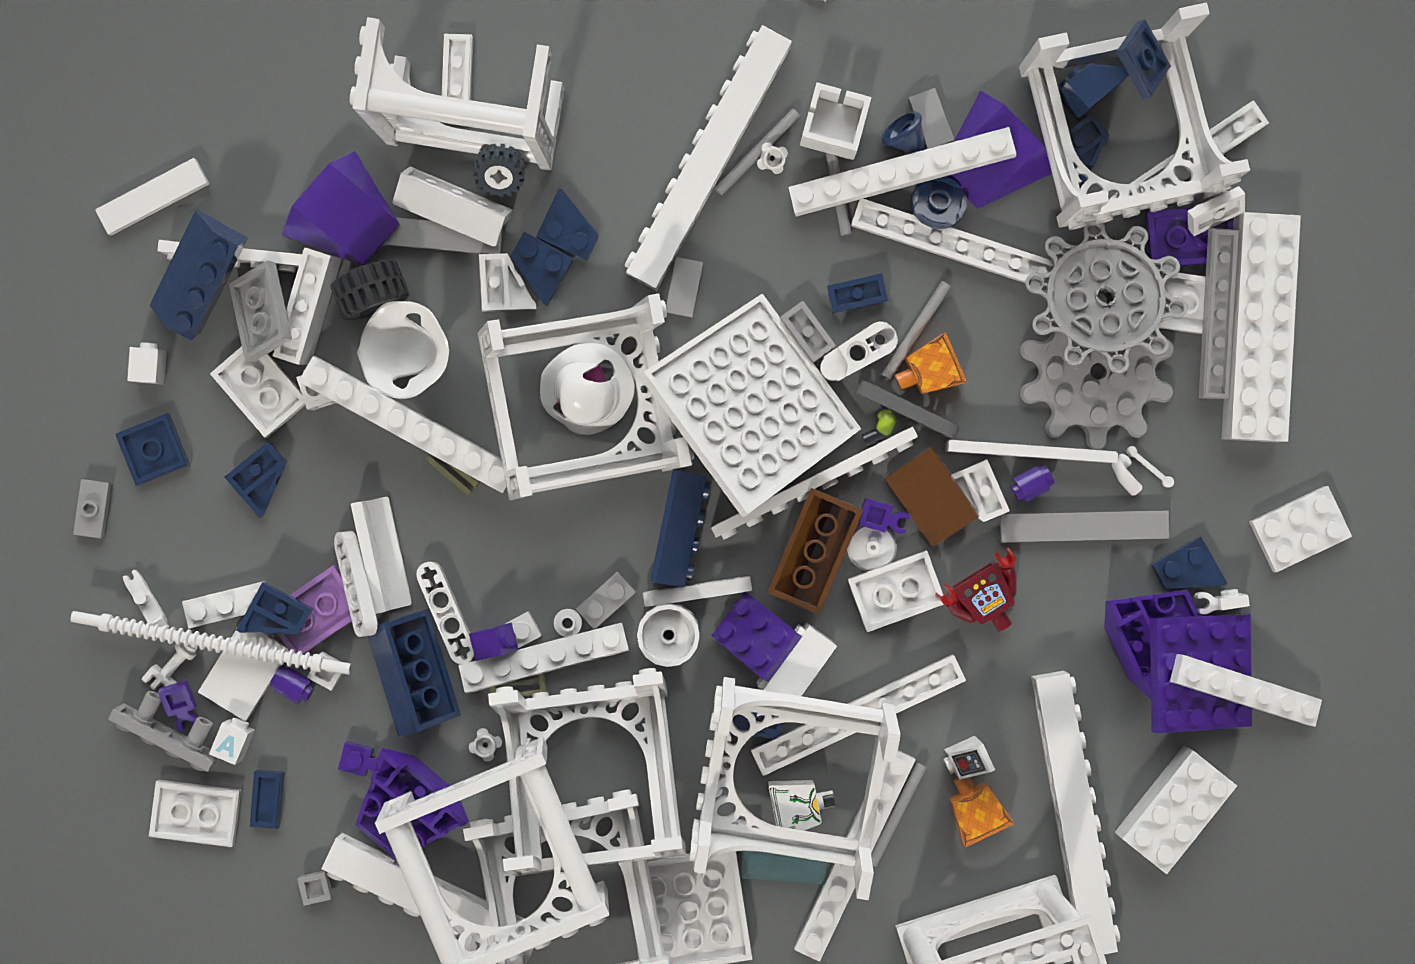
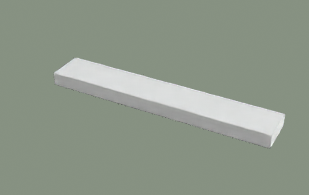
M1253 100L1211 128L1210 133L1217 148L1223 155L1269 124V122ZM1183 152L1182 159L1192 162L1191 158L1187 159L1188 152ZM1174 154L1130 184L1144 182L1160 174L1171 162ZM1181 166L1174 167V175L1179 180L1184 181L1191 176L1186 168ZM1162 179V180H1161V185H1162L1163 187H1164L1166 184H1171V185H1173V184L1169 181V179ZM1137 187V192L1139 194L1143 193V189Z
M947 440L945 442V452L1103 463L1118 462L1117 451Z

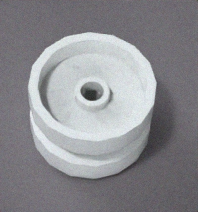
M678 603L656 605L649 609L641 619L637 633L639 648L644 656L654 664L665 667L680 665L690 659L697 649L700 637L698 621L694 614L688 608ZM672 630L674 633L673 639L669 640L668 637H663L664 631Z

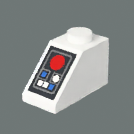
M975 736L944 749L947 755L943 759L949 773H955L959 779L990 773L995 770L984 744Z

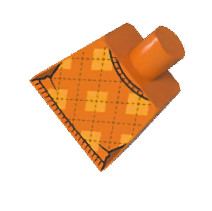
M946 333L941 334L906 357L904 360L908 369L894 375L900 390L915 385L919 394L967 382Z
M957 777L953 780L959 794L949 798L959 837L965 847L1014 824L985 782L974 786L971 777L964 779Z

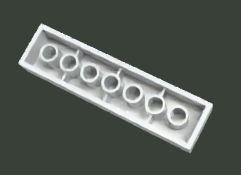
M1244 212L1234 217L1233 226L1234 230H1239L1230 394L1229 400L1224 399L1221 439L1288 442L1301 215Z

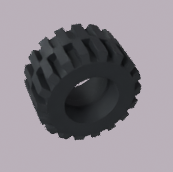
M389 260L373 262L352 269L337 277L330 284L340 314L346 320L370 317L383 304L392 301H405L410 295L398 263Z

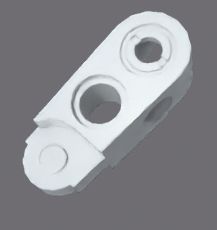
M879 321L873 323L823 357L824 360L820 365L822 376L830 381H839L888 355L896 348L898 343L896 331L886 322ZM876 335H882L885 338L884 344L879 345L875 342ZM858 346L863 349L864 357L862 360L855 361L850 357L849 351L851 347Z

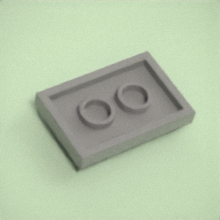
M267 260L229 284L246 361L254 362L292 340L275 262Z

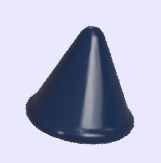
M913 111L898 117L884 130L881 137L882 143L906 154L925 150L922 115L919 112Z

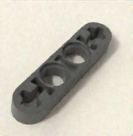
M861 380L855 392L862 398L946 438L954 440L960 428L958 425L866 381Z

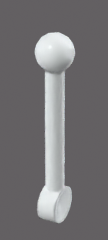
M1130 446L1127 448V455L1135 457L1161 479L1164 487L1173 486L1174 479L1164 476L1137 453L1136 447Z

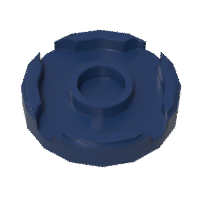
M944 176L918 183L911 195V208L914 216L922 224L930 228L946 229L953 227L961 220L967 209V197L965 193L963 194L960 189L961 186L956 181Z

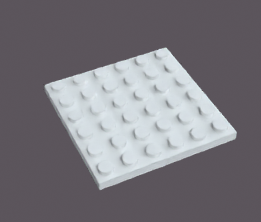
M763 294L651 366L639 376L742 518L861 430L855 419Z

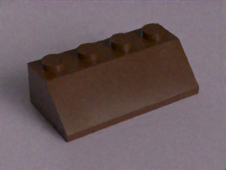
M811 488L767 593L820 614L863 513V509Z

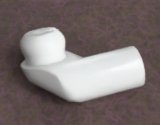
M1119 454L1118 462L1112 463L1111 466L1121 485L1131 495H1136L1142 490V485L1126 469L1132 463L1130 458L1125 454Z

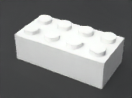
M1183 746L1117 828L1115 833L1164 873L1168 874L1237 785L1196 752Z

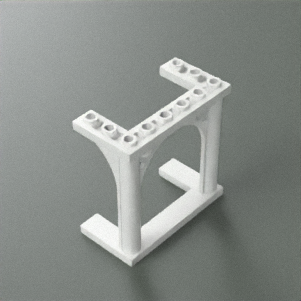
M1207 3L1179 8L1161 29L1152 30L1171 65L1166 75L1178 118L1179 141L1176 152L1168 166L1160 174L1147 181L1135 184L1110 182L1095 175L1081 162L1071 142L1054 70L1119 57L1116 51L1127 36L1068 49L1066 48L1070 43L1067 32L1038 38L1019 66L1021 77L1028 76L1062 211L1056 217L1059 228L1068 226L1069 230L1084 227L1086 225L1085 222L1096 220V224L1105 223L1113 220V216L1123 214V218L1132 217L1140 214V210L1150 208V212H1155L1167 208V204L1177 202V206H1182L1194 202V198L1204 196V200L1213 199L1221 195V192L1229 190L1232 184L1240 182L1241 177L1250 171L1247 159L1231 162L1217 148L1206 121L1186 38L1210 14ZM1187 151V159L1191 158L1192 162L1182 159V153ZM1181 166L1186 168L1191 174V180L1188 182L1179 180L1174 175V167ZM1078 175H1084L1087 178V181L1081 188H1079L1078 183L1082 181ZM1162 179H1169V181H1170L1173 185H1171V184H1166V185L1163 187V186L1161 185V180H1162ZM1096 184L1101 187L1102 191L1086 194L1091 185ZM1137 187H1141L1143 189V193L1139 194L1137 192ZM1112 190L1116 191L1118 193V198H1116L1115 195L1109 199L1108 192Z
M367 17L366 27L362 26L360 30L359 41L363 47L361 57L357 56L355 61V74L358 75L356 87L353 86L350 92V104L353 105V109L387 145L398 146L399 142L478 154L486 146L490 149L491 144H496L497 147H500L501 143L505 144V148H509V146L514 147V152L519 151L521 158H524L525 162L537 163L540 169L552 171L565 88L562 82L551 80L546 116L544 118L543 107L552 57L549 46L537 44L527 109L434 95L412 87L410 83L411 63L406 57L395 55L394 64L390 63L389 65L382 47L385 26L380 19ZM442 123L523 135L524 139L458 129Z
M659 294L648 295L632 308L622 311L501 330L498 319L487 321L479 330V344L509 500L531 496L532 493L659 469H662V472L692 465L691 460L694 459L693 449L684 437L673 439V435L676 434L675 424L669 419V416L639 377L645 370L659 362L657 353H660V344L658 337H654L653 329L665 322L664 318L667 317L666 304L663 300H660ZM614 334H619L614 345L608 344L606 337L613 339ZM627 337H634L637 342L636 349L630 355L623 354L621 352L623 340ZM584 343L604 345L617 352L632 373L638 397L636 417L625 438L614 448L602 454L529 468L527 466L518 467L498 357ZM640 354L638 364H642L641 368H635L633 359ZM641 386H646L647 393L641 392ZM645 411H649L651 413L648 416L649 419L653 421V424L644 421L643 414ZM645 427L653 432L655 440L652 444H646L638 438L637 430L639 428ZM633 441L634 445L641 450L635 451V448L628 451L627 444Z
M655 668L639 670L638 675H633L634 685L630 681L616 683L614 688L607 689L604 688V685L589 686L588 691L577 692V689L573 688L560 690V695L549 696L548 692H539L532 694V698L525 699L518 690H513V687H500L496 689V693L488 694L489 705L501 717L505 735L507 762L515 759L517 747L531 741V738H527V733L536 738L544 737L546 742L560 727L582 718L593 717L613 721L627 729L640 744L647 764L655 840H651L652 845L584 853L582 855L587 867L686 855L685 842L680 833L665 697H668L667 685L662 672H656ZM619 703L615 713H608L606 711L608 705L611 708ZM630 703H637L639 706L637 716L630 721L624 720L622 718V711L625 706ZM582 707L588 708L586 714H581L580 710ZM558 711H561L563 713V717L560 720H553L548 712L559 714ZM534 715H541L547 719L549 727L546 731L540 732L532 727L531 718ZM645 718V724L642 723L645 731H637L635 725ZM647 738L648 744L643 739ZM519 775L509 780L516 857L503 859L504 871L515 876L554 871L553 857L542 859L539 820Z
M724 677L723 685L716 687L714 711L711 716L710 730L715 732L713 740H707L705 757H710L709 767L703 766L701 783L706 784L704 793H698L696 810H701L700 820L694 819L689 860L695 861L694 872L705 874L708 862L723 853L744 850L769 852L853 866L857 899L869 900L874 874L870 846L886 763H895L901 736L894 704L882 703L881 709L735 686V679ZM752 712H757V716L765 715V718L758 722ZM737 714L745 716L750 722V728L746 731L739 730L733 724V717ZM784 722L804 723L876 735L857 838L852 839L774 826L760 820L748 811L736 792L733 780L735 760L745 742L763 728ZM730 732L738 737L735 744L728 742L731 741ZM728 762L731 764V766L729 768L723 767V763ZM721 787L728 788V795L720 796L722 794ZM727 802L735 804L736 809L732 814L724 817L717 814V809L720 805ZM741 815L746 818L747 822L744 823L738 820V823H735V821Z
M544 737L517 747L514 760L418 800L414 799L412 792L406 793L385 802L375 822L379 834L386 833L441 964H496L505 959L513 961L523 956L526 950L534 947L536 950L548 946L552 939L559 936L563 938L570 937L579 931L578 928L588 924L596 926L604 922L606 917L609 916L608 890L604 881L595 883L592 879L546 769L548 747ZM520 775L553 854V883L544 902L527 918L501 927L478 925L459 916L443 898L411 821ZM566 880V888L570 886L572 891L559 889V883ZM556 897H565L572 902L573 907L570 911L562 912L555 909L552 901ZM550 912L554 918L548 917L546 921H543L541 915ZM460 925L464 930L457 940L455 935L458 934V931L455 930L454 926ZM519 926H522V927L525 928L524 931H521V932H519V933L517 932L516 929H517ZM474 932L479 933L482 938L481 945L477 950L473 936L468 937ZM497 935L500 940L498 942L494 940L487 946L489 936Z
M630 790L614 792L613 799H608L605 802L602 796L588 799V805L577 807L576 802L562 805L568 821H572L570 826L574 835L590 838L608 850L644 846L637 807H640L638 795L632 794ZM512 815L505 816V822L497 824L493 822V819H482L470 822V828L463 829L465 841H473L480 859L491 927H501L517 923L513 900V887L516 876L504 871L502 855L505 858L516 857L515 854L506 849L504 843L506 838L514 837ZM592 816H595L591 822L590 829L582 830L579 827L581 821L585 824ZM604 817H610L613 822L611 831L606 836H598L596 833L597 823ZM539 822L540 840L543 843L547 839ZM619 831L620 838H617L620 846L614 847L610 844V840ZM647 859L619 863L626 883L640 957L638 960L619 964H670L668 953L665 954ZM493 935V939L498 942L500 940L499 937ZM521 956L513 961L505 959L498 962V964H524V958Z
M1056 875L895 925L908 964H1046L1052 961L1054 964H1063L1070 961L1073 964H1107L1092 916L1090 914L1081 916L1063 896ZM1032 914L1039 915L1042 929L945 960H941L937 952L939 946L944 942Z

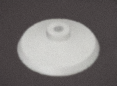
M858 526L854 531L847 552L851 562L857 568L868 572L892 563L896 556L897 543L893 533L888 528L884 533Z

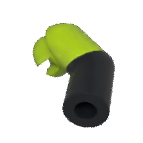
M881 410L877 415L879 421L876 429L861 434L866 447L890 437L896 424V418L890 410Z

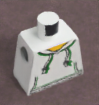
M813 780L768 781L776 826L804 831L822 823L819 810L836 807L833 791L816 793Z

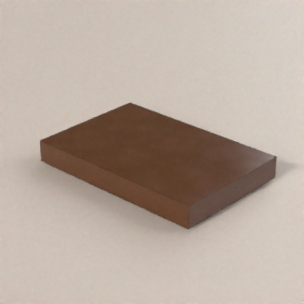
M932 446L885 477L889 486L932 547L980 516Z

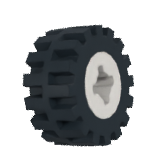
M501 143L500 147H497L496 144H491L490 149L487 146L482 148V152L479 151L474 165L473 177L476 180V186L481 187V191L484 194L488 191L489 196L494 197L497 194L499 198H504V194H507L508 197L513 196V191L517 193L520 190L525 176L524 158H521V153L519 151L514 152V147L512 146L505 148V144Z

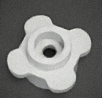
M769 142L764 143L761 146V158L757 160L758 168L761 170H772L774 174L781 173L785 157L788 155L787 149L785 147H774ZM772 155L774 156L773 161L770 160V156Z
M481 728L477 731L475 741L469 744V750L488 762L494 758L493 753L497 748L501 747L502 740L499 736L494 737L489 734L487 729ZM483 743H488V747H484Z

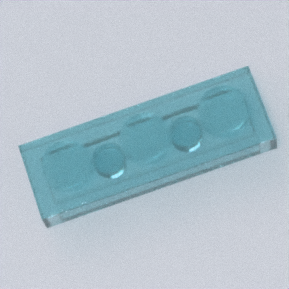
M744 850L742 852L741 879L825 884V861L762 851Z

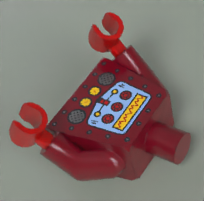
M1006 548L1008 553L1003 558L996 552L995 558L999 564L991 561L952 587L945 584L944 586L947 588L946 594L940 596L936 592L935 596L947 607L953 616L968 623L977 622L981 625L991 620L996 630L1001 632L1012 625L1005 610L1015 604L1013 598L1017 594V574L1014 566L1016 557L1010 548Z

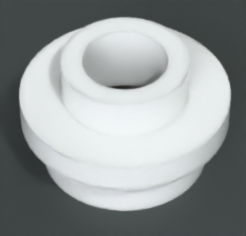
M563 609L554 618L555 630L562 636L575 635L581 629V616L573 609ZM564 618H570L573 621L571 628L563 626Z

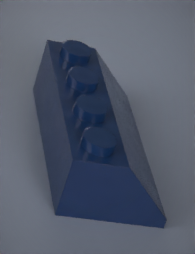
M198 209L195 210L149 305L166 328L190 341L202 332L248 240V237Z
M672 470L650 582L681 587L685 586V581L691 582L694 565L689 564L691 553L697 554L700 540L699 537H694L696 526L702 527L705 510L700 509L702 498L708 499L711 483L706 482L707 476Z
M429 609L377 624L375 635L368 636V640L398 736L416 733L460 716L461 713Z

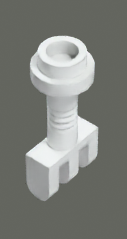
M183 643L175 645L174 647L177 652L162 669L157 664L153 665L142 677V680L147 683L154 676L156 679L150 685V688L156 690L161 684L165 687L177 683L170 676L185 659L192 660L196 656L198 647L192 648L191 644L185 647Z

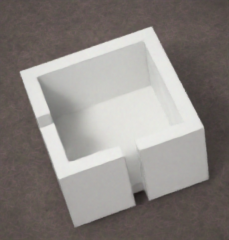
M816 83L800 146L854 160L871 97L847 91L842 105L837 103L841 89Z

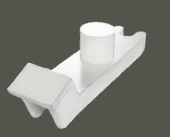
M133 570V580L129 576H123L126 587L147 622H151L152 626L159 624L160 628L164 625L169 627L164 612L141 574L137 570Z

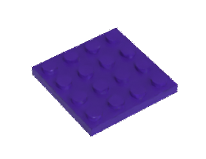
M1229 614L1150 618L1151 732L1171 733L1252 726L1251 707L1170 682L1177 654L1252 677L1251 615Z

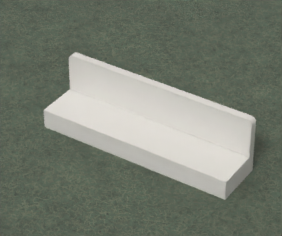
M411 166L401 173L393 198V204L491 246H496L502 227L509 221L512 209Z
M304 248L286 309L292 340L276 348L273 353L274 357L298 365L309 364L315 352L332 294L330 284L337 277L341 258Z
M389 497L351 503L375 614L410 606L412 600Z

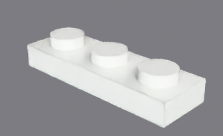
M262 582L182 601L188 629L245 615Z

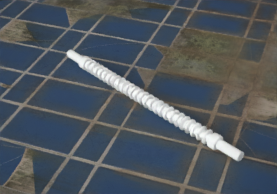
M73 611L71 614V622L95 626L104 632L112 630L113 633H117L120 631L121 635L128 632L129 636L136 634L137 638L144 635L145 639L152 637L153 641L159 638L160 642L167 640L169 644L175 641L176 645L183 643L185 647L189 646V644H191L192 648L199 646L201 650L207 647L208 651L215 649L216 653L223 650L224 654L231 652L232 656L239 653L240 657L247 655L248 659L254 656L257 661L263 658L264 662L270 659L273 664L279 661L280 665L286 662L287 666L295 664L296 668L302 665L304 670L310 667L311 671L315 672L327 670L349 675L352 667L351 663L324 659V656L321 654L310 656V653L307 652L303 655L302 651L295 653L291 649L287 652L286 648L279 650L278 646L271 649L270 645L263 647L262 643L255 646L254 642L247 644L246 640L239 643L238 639L231 641L230 637L224 640L223 636L216 638L214 634L208 637L207 633L200 635L198 631L192 634L191 630L184 632L183 628L176 631L175 627L168 629L167 625L160 628L159 624L152 626V623L148 622L145 625L143 621L137 623L135 619L129 622L128 618L121 620L119 616L113 618L112 615L105 613L98 616Z

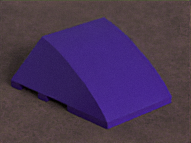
M982 91L979 92L954 142L1009 127L1016 157L946 176L961 186L960 189L963 194L965 193L967 199L976 209L982 208L1052 174L1045 146L1005 104Z
M354 151L330 162L295 201L289 212L282 236L363 266L366 265L399 227L400 223L378 190L359 156Z
M1188 590L1105 602L1104 629L1128 679L1150 700V618L1200 616Z
M382 748L355 826L397 860L386 833L379 834L375 824L384 803L409 792H412L414 799L418 800L450 785L415 755ZM460 800L411 821V824L423 848L428 843L437 838L444 837L448 832L459 826L466 825L469 820Z

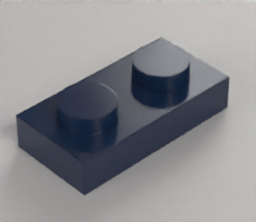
M882 273L827 285L833 314L888 301Z

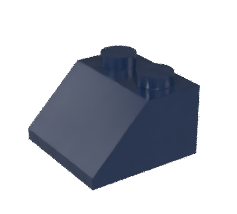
M1088 64L1082 70L1076 67L1059 84L1061 86L1059 91L1061 102L1073 117L1078 120L1117 88L1129 74L1125 67Z

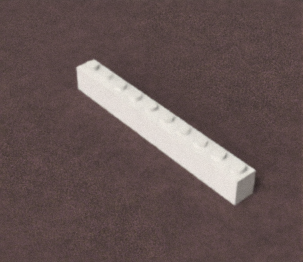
M763 25L759 32L753 31L746 44L749 47L746 56H739L733 68L736 74L732 81L726 80L719 93L722 96L718 106L712 105L706 116V120L709 123L705 130L699 129L692 142L695 145L691 155L686 153L679 165V169L682 172L677 180L672 178L665 191L668 194L664 204L658 203L652 214V218L655 220L651 228L645 227L638 240L641 243L637 253L632 251L625 263V267L628 268L626 273L629 277L655 291L658 290L790 51L791 40Z
M1065 671L1031 676L1070 904L1081 916L1086 914L1092 916L1103 953L1118 952L1116 942H1120V934L1117 925H1113L1112 915L1115 914L1114 902L1112 897L1108 898L1107 887H1110L1111 883L1108 871L1103 869L1102 859H1106L1104 845L1102 842H1099L1097 832L1101 831V825L1098 815H1094L1092 804H1096V797L1093 787H1089L1088 776H1091L1089 761L1087 759L1084 760L1083 749H1086V740L1084 733L1079 732L1078 721H1081L1082 718L1079 705L1074 703L1073 694L1077 693L1075 679L1070 677V674Z

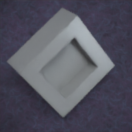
M327 871L302 875L297 878L304 906L333 898Z

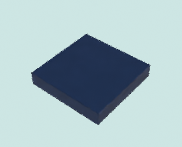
M1143 19L1135 23L1116 52L1141 97L1146 99L1152 97L1171 65L1147 21Z
M169 413L115 434L136 486L190 466Z

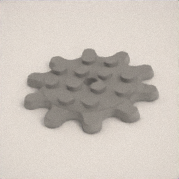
M1096 220L1086 222L1083 228L1084 240L1079 245H1069L1057 236L1051 237L1046 241L1045 251L1054 261L1053 269L1046 274L1032 273L1025 280V286L1029 292L1041 295L1047 301L1046 311L1034 318L1032 327L1039 335H1047L1055 331L1065 335L1068 344L1063 355L1064 360L1069 365L1078 366L1089 353L1099 352L1106 357L1108 368L1113 373L1121 374L1129 367L1128 354L1133 347H1143L1151 354L1157 356L1164 354L1168 350V340L1159 331L1160 321L1164 318L1183 317L1187 313L1188 305L1183 299L1169 295L1165 289L1166 280L1175 276L1180 270L1179 261L1171 256L1158 260L1149 258L1144 250L1148 240V233L1143 227L1134 226L1123 239L1113 240L1107 236L1104 224H1096ZM1100 291L1110 292L1113 301L1109 304L1102 302L1097 298Z
M1100 291L1097 298L1108 304L1107 296ZM1051 332L1050 338L1044 342L1027 340L1022 343L1020 354L1024 359L1036 364L1038 376L1034 381L1022 386L1020 397L1022 401L1028 404L1043 401L1050 406L1051 416L1045 425V431L1049 437L1059 438L1070 427L1078 426L1084 430L1086 445L1090 450L1104 449L1107 444L1108 431L1114 426H1121L1132 437L1140 438L1148 431V424L1142 415L1143 406L1149 401L1168 402L1174 395L1173 387L1169 383L1158 379L1155 372L1159 362L1173 355L1174 345L1170 340H1168V350L1159 356L1151 354L1140 346L1130 349L1128 354L1129 367L1121 374L1113 373L1108 368L1106 357L1099 352L1089 353L1078 366L1066 363L1063 354L1067 348L1068 341L1065 335L1060 332ZM1096 363L1105 367V373L1100 379L1093 378L1090 373L1091 367Z

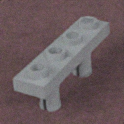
M146 692L138 710L124 703L112 710L108 720L115 723L118 729L132 732L140 736L143 742L165 749L168 755L190 762L191 767L196 770L208 772L220 760L210 755L211 749L203 745L213 724L210 720L204 717L196 718L187 737L153 718L161 703L157 692Z

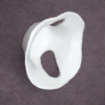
M392 301L383 304L372 315L362 333L360 360L364 376L371 387L387 396L406 399L420 394L439 379L448 362L449 346L444 332L433 313L418 303ZM418 313L421 316V326L409 320L406 315ZM418 374L409 380L407 387L404 389L393 384V380Z
M595 343L577 344L557 355L543 370L540 383V398L548 414L564 424L569 430L581 435H591L613 426L624 416L634 396V378L622 357L611 348ZM604 359L609 360L614 370L613 377L607 382L598 383L583 378L584 373L596 368ZM559 399L563 414L556 411L553 407L559 402Z

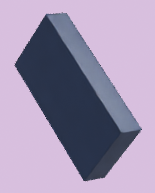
M258 769L254 771L250 827L278 829L280 827L284 782L283 771Z

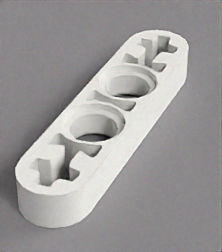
M353 531L338 532L334 538V547L354 631L358 637L375 635L377 631V618L357 536Z
M432 561L423 563L417 570V580L450 657L458 664L468 663L475 657L469 637L470 631L446 575L438 563ZM427 566H429L430 570L436 569L435 583L439 584L442 581L444 587H439L429 592L428 587L433 586L430 578L425 579L423 577V574L427 572ZM438 592H444L449 598V602L444 608L437 607L434 603V596ZM452 617L459 621L460 628L458 632L449 633L446 631L444 625L448 618ZM464 633L466 638H462L460 641L463 647L468 646L470 648V651L467 653L468 658L456 654V651L460 649L457 641L452 644L450 639Z
M744 576L643 592L644 606H656L751 591V577Z

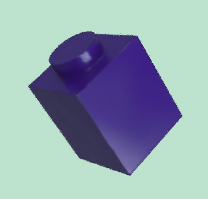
M512 622L469 633L476 661L502 656L518 650Z

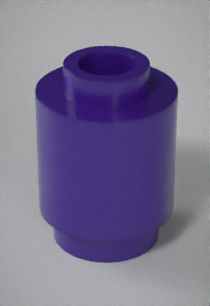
M1041 465L1039 467L1034 466L1012 479L1013 485L1010 488L1018 501L1023 499L1027 503L1050 490V486L1055 484L1047 467Z
M283 666L279 667L270 681V686L274 688L276 693L297 705L301 701L307 702L314 691V687L311 686L313 680L290 667L287 669Z

